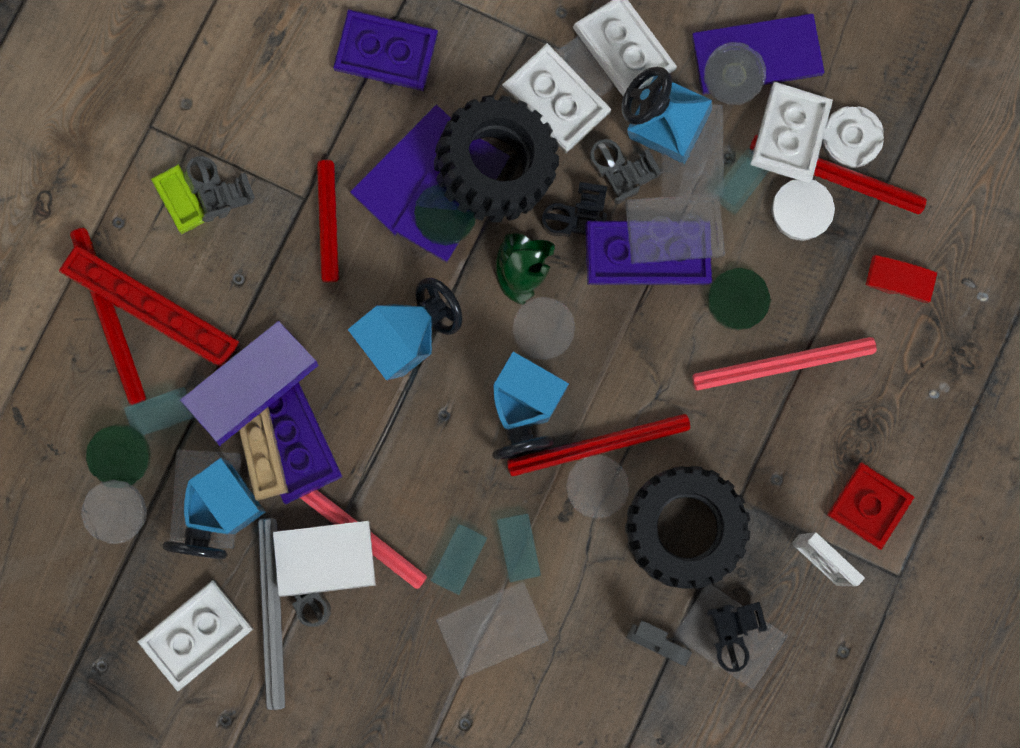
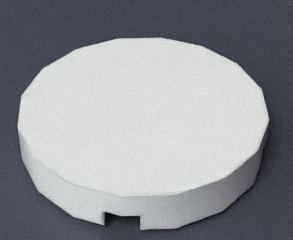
M842 107L832 113L827 121L822 140L823 149L828 157L840 166L848 168L865 166L876 158L883 147L884 130L882 123L873 112L864 107Z
M797 179L789 181L780 188L773 199L771 209L772 217H774L779 231L790 239L800 241L810 240L824 233L833 221L835 211L833 197L825 186L816 180H811L810 183Z

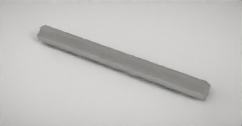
M264 518L258 521L265 696L266 708L269 710H279L285 708L281 599L278 594L273 532H277V520L274 518Z

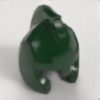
M510 232L505 235L497 253L495 269L500 288L510 300L524 305L526 300L534 296V289L548 275L550 266L545 264V260L554 254V243L548 240L532 241L526 235L518 232Z

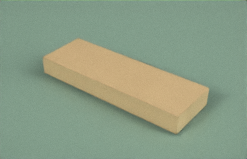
M267 407L239 430L254 497L258 501L288 492L269 408Z

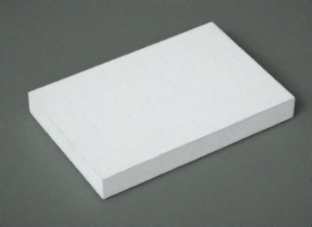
M611 0L576 22L573 26L575 32L623 97L630 83L642 71L650 67L659 66L672 73L677 68L676 64L628 0ZM653 77L646 80L638 89L649 86Z
M548 43L502 84V88L516 103L521 100L528 104L526 106L528 110L533 112L536 109L543 115L540 119L543 124L549 123L553 130L550 138H556L558 146L565 153L571 150L611 112V108Z
M774 81L771 86L750 165L810 183L813 179L833 99Z
M369 521L273 532L278 594L280 597L376 586Z
M816 532L799 534L792 542V545L836 586L855 587L865 579L863 575Z
M212 580L141 638L138 643L178 692L254 630V628L215 580Z

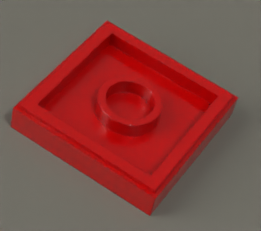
M861 462L826 516L878 550H882L915 497Z

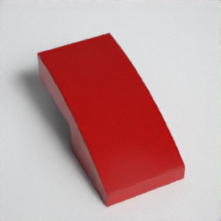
M873 255L865 285L888 294H900L922 303L931 302L938 272L899 260Z

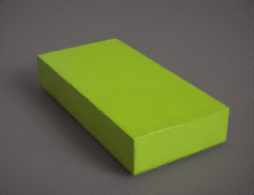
M179 164L151 179L181 235L205 223L202 221L205 211L195 193H191Z

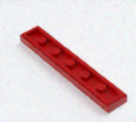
M77 244L59 269V273L219 368L230 360L239 345V341Z

